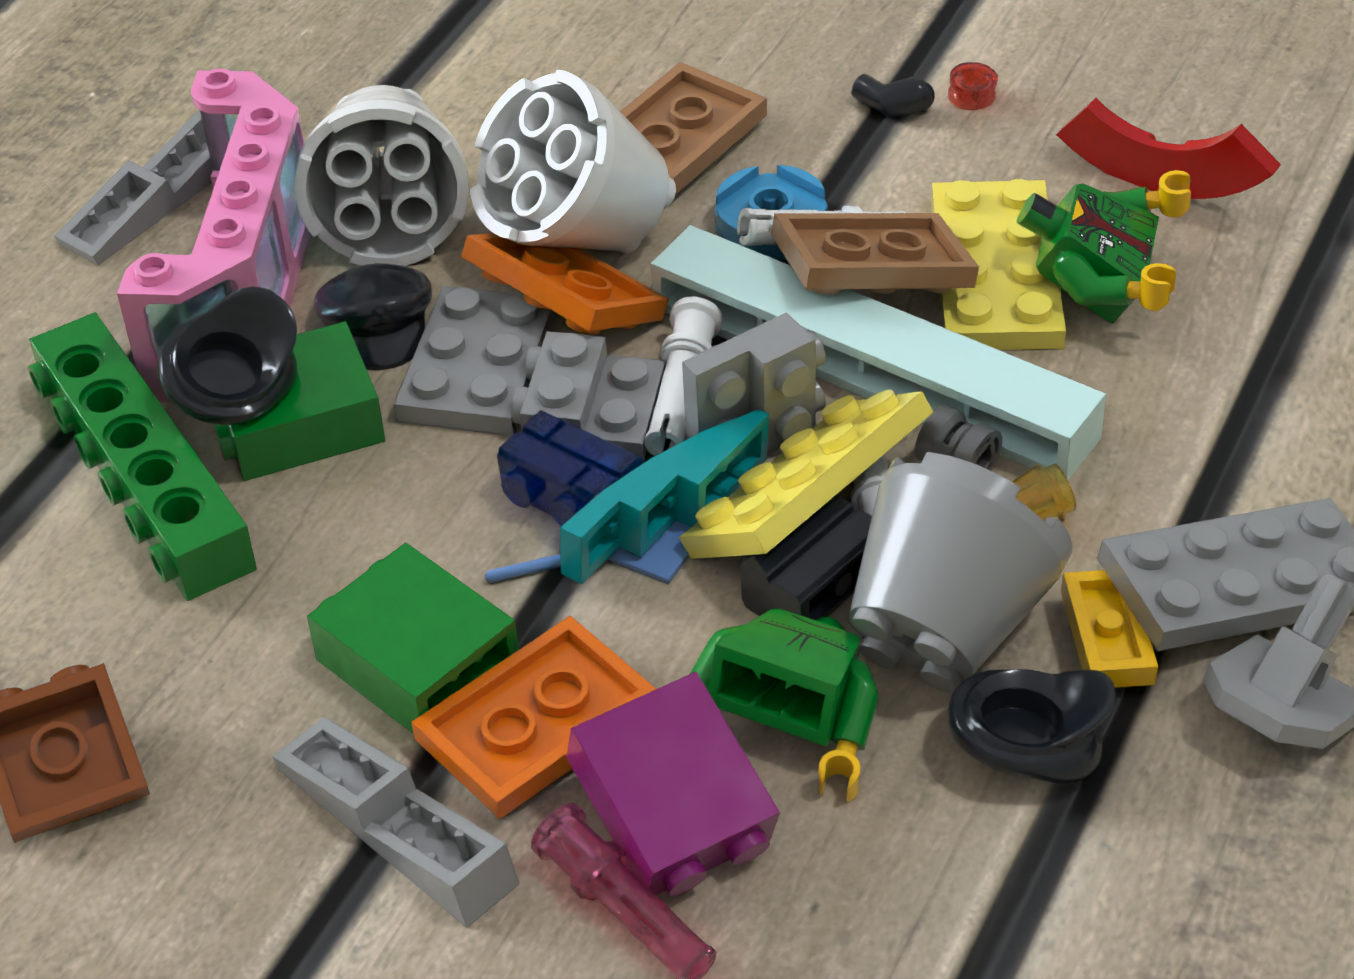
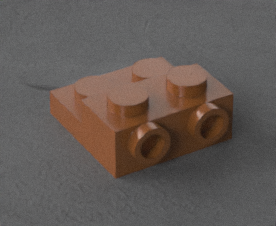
M104 663L91 668L87 665H74L64 668L55 673L50 678V682L24 691L18 687L0 690V804L14 843L150 795Z

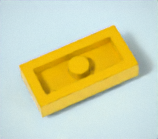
M1095 570L1063 573L1061 594L1082 670H1097L1105 673L1114 683V688L1155 685L1158 664L1151 640L1106 571Z

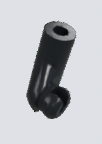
M862 74L855 80L851 90L854 98L892 119L925 111L931 107L935 99L933 87L917 77L883 84L868 74Z

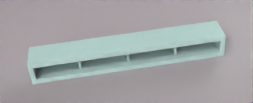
M689 225L650 263L652 289L669 299L665 313L670 315L672 306L682 298L695 296L705 298L716 304L721 310L723 322L721 330L717 335L729 340L787 312L806 331L814 332L824 347L826 361L823 365L816 368L817 378L866 399L885 390H893L895 395L923 391L933 411L938 406L946 404L963 412L968 423L972 425L984 423L1000 431L1003 437L1000 456L1061 482L1067 483L1101 440L1106 393L852 290L841 289L836 294H820L812 290H806L790 265L692 225Z

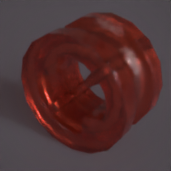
M966 62L955 66L950 72L949 101L956 107L965 110H979L990 106L996 97L997 73L990 66L979 62Z

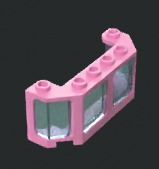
M222 68L210 71H197L191 87L193 104L200 110L213 170L211 174L213 192L192 254L149 253L141 256L126 269L117 292L136 369L159 402H172L165 394L158 376L159 355L168 337L181 324L209 311L218 302L238 289L253 286L262 287L273 291L291 306L311 233L300 216L295 199L296 166L304 145L298 107L253 71H230Z

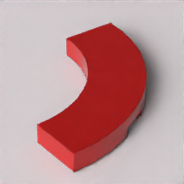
M1097 98L1093 99L1056 134L1074 152L1104 173L1134 185L1146 187L1150 191L1159 190V180L1163 174L1174 170L1184 171L1190 175L1191 199L1218 198L1243 192L1273 176L1281 166L1275 157L1242 123L1234 129L1212 138L1187 140L1185 144L1165 143L1157 141L1154 134L1123 120Z

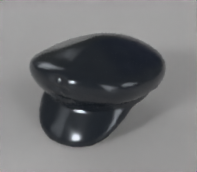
M372 263L351 268L326 282L315 295L314 308L318 317L328 326L346 321L366 369L384 370L404 365L413 359L425 330V309L431 302L433 289L428 277L419 270L397 264Z
M253 286L236 290L218 302L209 311L181 324L165 341L158 359L159 381L167 397L185 414L199 421L215 425H234L247 422L270 410L291 389L297 376V360L293 351L297 335V325L290 306L273 291Z
M1030 669L988 670L970 676L954 689L949 702L947 723L953 738L962 749L976 760L995 770L1047 782H1077L1090 776L1101 763L1103 732L1100 724L1107 718L1114 706V683L1105 673L1097 670L1066 671L1057 674Z

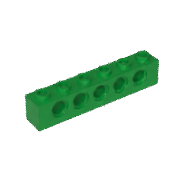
M96 312L30 338L29 341L36 363L29 365L28 371L36 391L42 399L49 396L52 397V400H50L51 407L62 431L66 434L74 430L76 433L74 441L86 467L91 469L98 466L100 469L98 472L99 481L112 506L122 503L125 507L122 510L123 516L134 540L138 544L147 541L151 546L148 548L149 556L162 582L166 583L173 579L185 599L190 601L256 571L257 566L246 523Z

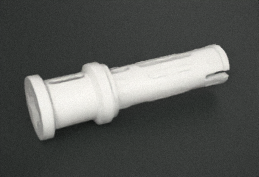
M696 296L685 297L678 300L672 306L669 320L673 329L671 335L663 341L660 352L661 360H666V367L649 431L646 433L644 441L646 449L655 456L663 452L666 439H671L670 449L683 442L685 438L682 362L712 348V338L721 330L723 322L722 312L716 304L705 298Z

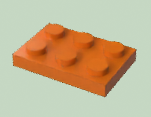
M494 233L467 235L461 255L465 260L481 268V274L486 279L495 283L510 285L524 294L523 299L527 303L558 313L567 319L566 325L583 334L597 335L601 330L618 327L634 329L637 327V324L661 321L664 318L669 302L667 297L582 249L522 245Z
M570 615L411 723L414 739L494 815L501 819L572 769L566 758L572 727L654 691L656 688Z

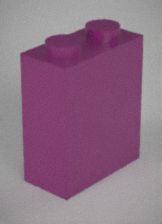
M696 671L571 728L566 758L646 900L664 891H667L670 896L683 894L699 885L707 877L708 873L706 871L729 860L734 866L745 864L761 855L770 846L769 841L773 835L780 812Z

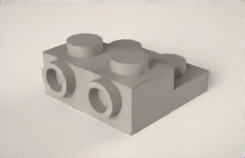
M786 312L683 361L686 440L704 430L757 409L769 413L767 454L779 449L780 445L795 433L813 428L816 425V413L823 410L826 406L823 390L816 381V368L823 365L826 361L825 350L818 336L810 330L806 331Z
M547 331L542 347H529L526 358V379L530 384L529 387H516L512 401V420L514 423L521 424L524 449L644 461L647 452L644 441L651 424L666 367V360L607 355L606 337Z

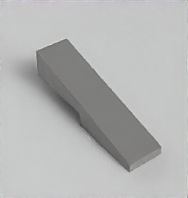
M198 110L144 167L128 160L54 235L59 245L98 266L211 184L214 161L203 112ZM227 114L232 135L238 115Z
M326 717L322 718L272 756L277 769L466 928L520 884L505 842L416 789L408 767Z

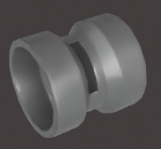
M946 404L938 406L933 411L934 413L925 420L915 444V455L918 460L922 461L925 454L931 452L960 458L990 471L993 469L1002 447L1003 437L1000 431L984 423L972 425L967 422L963 412Z

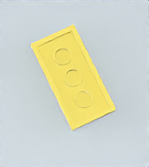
M1014 179L1010 181L986 182L959 180L955 182L932 183V212L940 214L979 266L975 288H952L947 293H940L943 328L997 350L1065 349L1066 326L1060 287L1041 275L1036 268L1042 237L1017 224L1018 215L1031 194L1036 193L1048 200L1045 180L1028 181Z
M885 390L862 400H856L853 395H849L826 406L821 412L822 421L813 428L799 431L787 438L780 445L783 453L772 462L760 464L744 473L738 480L741 486L729 497H722L710 502L696 513L695 517L698 522L679 537L685 550L689 553V557L697 559L767 554L934 413L923 391L895 395L893 390Z

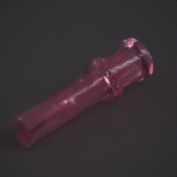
M568 803L552 811L534 832L531 840V849L541 860L552 859L571 878L570 888L581 899L590 901L598 899L637 940L647 947L676 976V979H701L714 964L717 955L716 950L699 938L664 901L659 899L628 869V859L624 849L615 841L605 842L586 824L587 815L577 804Z

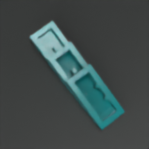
M757 409L704 430L652 457L604 489L560 527L561 574L583 584L618 547L641 557L676 520L689 527L695 525L698 522L695 515L701 508L719 498L729 497L741 487L738 480L744 473L755 466L763 464L767 460L769 413Z

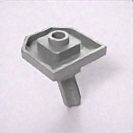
M1325 574L1321 577L1292 630L1282 626L1273 643L1257 634L1211 661L1203 681L1215 706L1279 743L1324 749L1353 729L1354 688L1329 674L1337 657V654L1330 651V648L1354 607V586L1334 575Z

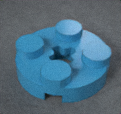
M777 165V174L766 173L760 175L759 166L745 168L729 176L717 190L715 229L719 236L741 245L739 242L740 237L747 236V234H737L738 216L743 208L828 211L825 189L815 176L796 167ZM778 245L744 246L780 262L786 260Z

